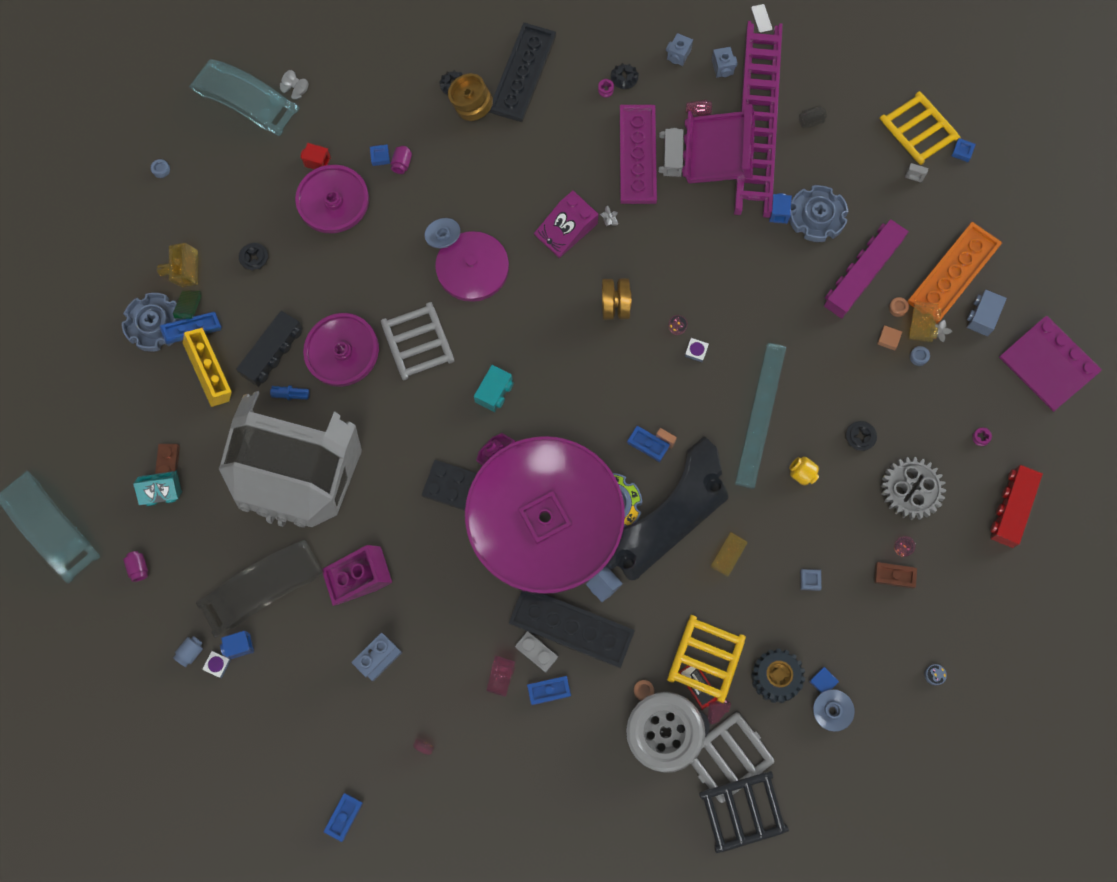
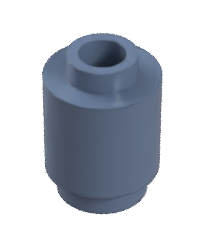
M195 636L192 638L187 637L175 651L176 655L173 658L184 667H187L203 650L201 645L203 643Z

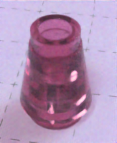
M706 99L687 102L686 113L691 111L692 114L698 116L711 115L712 101Z

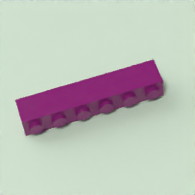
M891 219L887 224L883 223L877 231L879 233L876 238L873 236L867 243V250L864 251L862 249L856 257L858 260L856 264L851 263L847 268L846 272L848 274L845 278L841 276L835 284L837 288L834 291L830 290L825 297L827 301L824 307L842 319L903 242L909 231Z

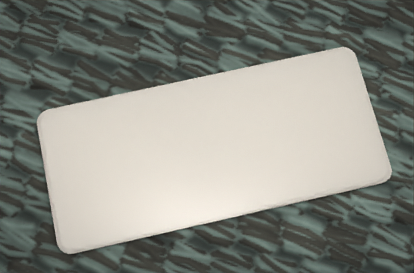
M765 5L752 6L759 32L772 30Z

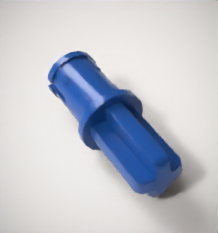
M290 385L288 387L272 386L270 390L271 398H285L289 401L291 399L306 400L309 399L310 394L308 389L293 388Z

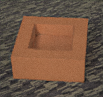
M884 325L877 344L895 351L902 331Z
M662 428L656 434V437L670 444L669 448H673L677 437Z

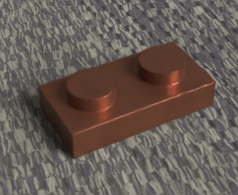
M158 444L155 474L177 471L180 449L178 444Z
M876 563L874 583L916 588L917 568Z

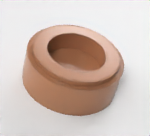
M901 297L894 298L889 304L890 313L896 317L904 316L909 309L908 302Z
M641 680L634 686V695L640 701L654 694V687L647 680Z

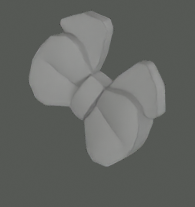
M288 70L283 75L282 83H280V89L283 93H286L291 87L294 88L291 98L295 100L302 98L301 95L307 91L309 86L306 79L299 80L296 77V73L292 70Z

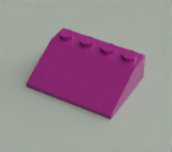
M1048 316L1039 321L999 357L1053 412L1102 371Z

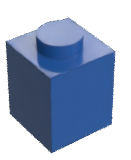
M783 193L773 194L772 213L769 222L788 223L791 216L792 196Z
M246 631L221 638V653L228 659L254 653L250 633Z

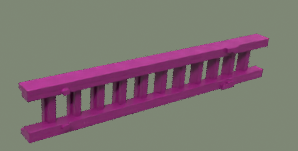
M751 21L747 22L740 112L745 111V105L748 104L769 106V113L754 111L755 120L768 121V128L755 127L754 136L767 137V144L754 143V152L766 153V160L753 159V168H764L765 176L753 175V178L736 179L734 215H741L743 199L763 201V217L770 218L772 213L782 23H779V26H775L773 35L754 33V24H751ZM753 43L773 45L772 50L753 48ZM752 58L772 60V64L752 63ZM751 73L771 75V80L751 79ZM750 89L770 90V97L750 95ZM744 183L763 184L764 192L744 191Z

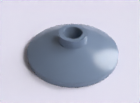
M450 218L435 220L425 231L426 242L434 248L448 247L455 243L460 236L459 224Z
M824 691L816 698L813 705V713L817 723L828 731L844 730L853 721L854 705L851 699L842 691ZM830 707L835 709L834 715L829 713Z

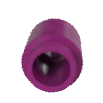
M400 146L395 148L390 164L393 172L404 174L408 170L412 157V152L408 147Z
M133 551L126 554L127 557L123 561L128 578H131L132 582L146 579L148 577V568L143 553Z

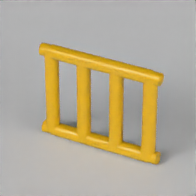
M919 91L915 94L916 97L888 115L883 114L879 119L915 161L922 165L925 159L955 140L957 142L958 138L961 139V137L932 103ZM919 102L926 108L925 111L899 128L891 122ZM930 115L937 120L936 124L910 141L903 135L904 132ZM944 128L949 135L919 154L914 146L936 131Z
M690 615L667 681L672 683L677 681L718 698L717 701L724 703L746 636L742 634L739 636L701 622L697 620L696 616ZM694 627L735 643L733 653L731 654L691 638ZM690 645L730 661L727 671L684 655L687 646ZM681 663L723 679L721 689H716L679 674L678 671Z

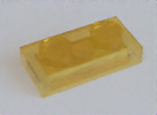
M730 532L711 567L728 577L748 542Z

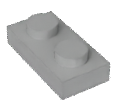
M528 631L515 646L518 651L545 673L558 659L556 654Z

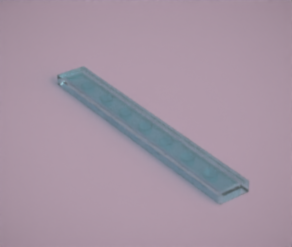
M772 343L767 344L735 485L751 489L755 488L786 347Z

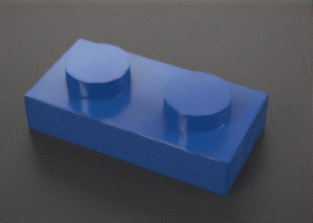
M636 426L627 441V444L658 462L662 460L670 447V444L639 426Z
M567 676L527 685L531 705L571 697Z
M344 793L324 833L343 842L363 802Z

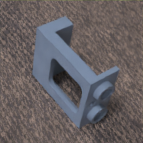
M381 633L351 663L365 677L368 676L371 681H374L402 652Z

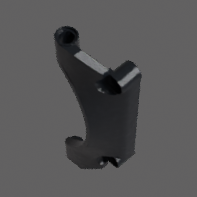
M702 437L687 450L686 466L682 478L668 499L651 514L623 528L619 545L605 567L614 569L618 566L628 580L638 579L728 500V492L722 480L719 479L722 475L719 452L709 439Z

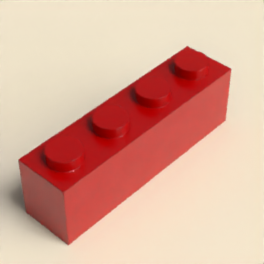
M1022 465L1010 471L1008 475L1009 485L1005 487L1002 493L1003 503L998 506L996 515H998L997 520L993 522L990 529L992 533L991 540L1011 548L1020 544L1043 473Z

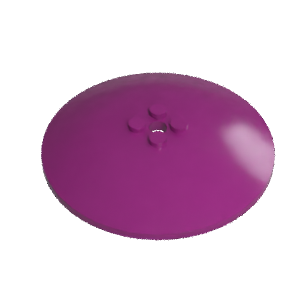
M548 436L527 438L514 442L490 457L476 474L469 489L465 507V523L469 541L484 567L500 581L511 587L539 594L558 593L574 589L601 572L611 560L619 545L625 519L624 501L619 484L603 460L576 442ZM542 513H548L551 519L548 522H542L539 516Z

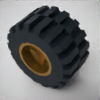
M769 650L767 653L762 654L752 668L753 673L751 674V679H753L752 685L754 688L756 687L758 695L764 696V700L769 699L772 703H784L795 697L803 688L805 669L801 667V660H796L797 656L795 654L790 655L788 650Z

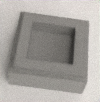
M911 163L906 171L905 178L922 182L929 168Z

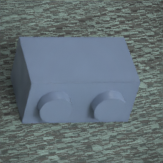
M986 289L981 295L978 294L973 305H976L975 309L971 310L967 317L969 321L967 328L989 336L997 324L1007 298Z

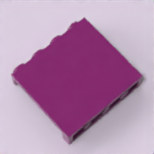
M752 104L745 105V111L698 117H693L692 112L688 111V119L685 120L687 134L684 135L686 150L683 151L685 166L682 169L683 177H686L688 183L753 178L755 112Z

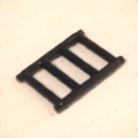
M772 771L699 792L701 800L704 799L716 841V853L732 850L789 832L787 825H784L772 784ZM761 782L764 783L776 827L764 830L751 786ZM744 788L756 833L744 836L732 791ZM724 794L736 839L724 842L712 797Z

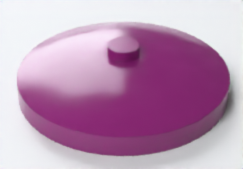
M326 165L314 169L302 179L296 191L295 202L300 217L309 227L323 233H339L354 227L364 217L369 205V194L364 180L357 172L342 165Z
M482 232L460 233L457 241L448 247L441 248L436 258V274L439 283L448 294L463 301H481L493 296L502 288L508 277L509 261L504 247L494 237Z
M337 313L323 318L314 325L306 337L303 355L307 368L315 378L326 385L343 387L359 382L370 373L378 358L379 344L374 330L364 319L349 313Z

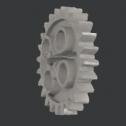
M906 457L904 462L899 459L897 465L893 463L890 466L891 469L885 471L887 475H884L882 480L886 483H883L881 487L886 490L881 494L887 495L888 498L884 502H891L889 509L895 507V514L901 511L902 518L909 514L910 520H913L915 516L920 520L923 518V515L927 518L930 516V512L934 514L937 511L936 508L942 506L939 501L945 499L941 495L946 492V489L941 488L945 482L939 480L943 476L942 474L936 475L938 468L933 470L930 468L931 462L924 465V459L917 462L916 457L912 461ZM906 472H911L914 479L909 478ZM922 475L923 478L915 487V491L909 496L907 502H904V498L913 487L912 485L915 484L919 476ZM923 483L929 484L930 490L925 489ZM896 487H901L904 494L898 493ZM913 498H917L920 501V505H916L913 502Z

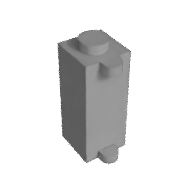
M665 129V131L659 133V137L664 138V165L659 167V173H663V176L681 177L683 169V129Z

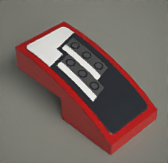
M688 665L678 672L711 686L699 669ZM687 686L692 697L702 710L718 699Z

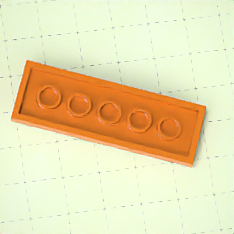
M971 222L907 301L908 304L938 324L1002 242L974 222Z

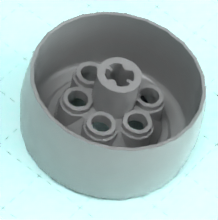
M670 692L655 693L645 697L632 710L626 728L627 742L635 758L645 767L663 773L676 772L685 769L699 756L704 745L705 726L700 712L687 698ZM668 713L674 714L673 721L667 720L666 715ZM653 716L659 718V723L656 725L651 722ZM680 724L685 726L683 733L677 731V727ZM663 727L671 728L672 732L670 733L672 734L670 737L662 736L661 733L664 731L661 730ZM649 731H653L655 734L652 740L647 738ZM674 740L680 741L681 746L679 748L673 747ZM659 743H663L666 746L663 752H660L657 748Z

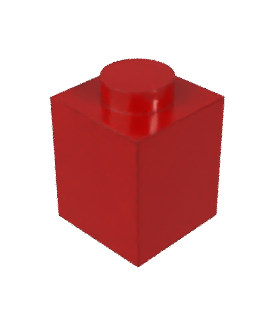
M307 143L306 148L301 152L304 166L311 169L326 166L331 159L328 148Z

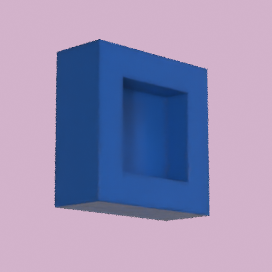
M958 138L951 156L969 162L976 144Z
M388 145L370 147L372 166L390 164Z
M823 667L809 682L822 693L831 690L839 681Z

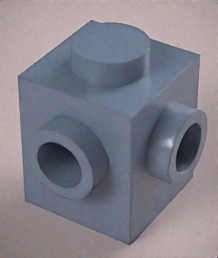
M677 33L673 42L670 41L667 46V60L683 66L692 50L693 39Z
M731 47L713 50L712 63L716 78L733 75L734 69L737 67L736 56H733Z
M605 567L586 585L603 602L612 596L623 583L609 568Z

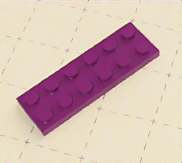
M620 105V204H656L655 105Z

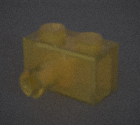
M187 243L170 245L169 263L159 264L157 268L162 269H157L160 276L169 275V281L180 287L198 285V250Z
M921 301L914 302L908 340L932 343L933 338L937 339L938 327H935L936 320H940L941 309H938L939 304Z

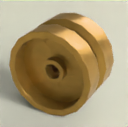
M469 73L456 78L448 89L450 102L459 117L464 120H478L484 117L492 107L493 98L482 77L477 74Z
M629 278L619 279L617 281V290L614 288V281L612 279H602L603 320H613L615 308H617L619 319H630L631 290Z

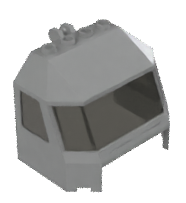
M259 391L254 392L252 396L249 394L243 395L233 417L219 467L238 508L245 512L254 511L258 515L266 517V521L271 524L277 519L278 525L282 527L286 524V521L294 522L299 527H314L336 516L362 452L356 425L350 421L346 423L341 421L340 415L334 412L326 432L254 413L253 407L259 396Z

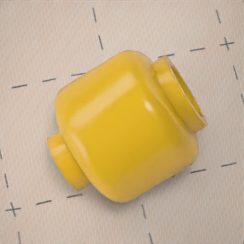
M807 457L796 458L789 467L791 470L790 476L801 485L813 484L819 477L818 466Z

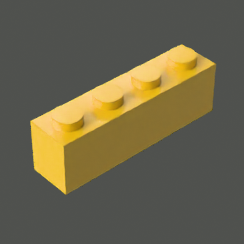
M203 328L184 332L183 345L211 407L229 402L231 397L230 387Z

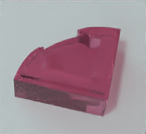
M728 700L724 703L719 701L710 702L708 715L710 724L719 722L720 718L726 712L728 713L731 706Z

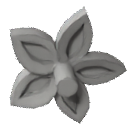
M607 205L605 212L600 214L604 218L605 225H618V221L615 218L618 212H611Z
M943 320L939 325L931 324L934 332L930 338L939 337L944 342L945 334H950L953 331L945 328L946 321Z

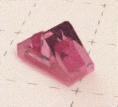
M499 656L495 657L487 687L488 692L506 697L515 671L514 661Z

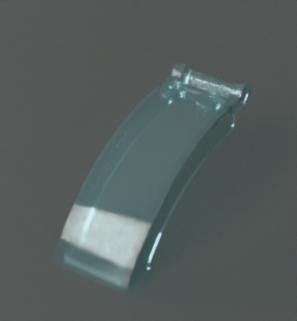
M209 60L189 86L202 97L214 99L231 107L264 130L268 129L277 136L282 134L284 126L292 115L299 110L298 105L290 102L262 81L234 66L216 60ZM285 106L288 110L285 112L283 117L280 119L277 125L272 124V122L279 114L281 109Z
M26 471L0 492V505L32 546L68 584L89 563L100 558V555L93 549L88 540L59 510L44 491L41 484L29 471ZM85 550L88 555L67 572L63 567Z

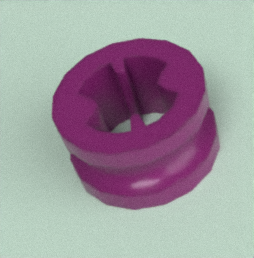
M603 79L598 84V93L602 97H610L614 92V84L609 79Z
M979 428L974 432L972 438L976 445L985 446L991 441L992 433L987 428ZM981 433H983L984 437H987L984 441H981V438L978 437Z

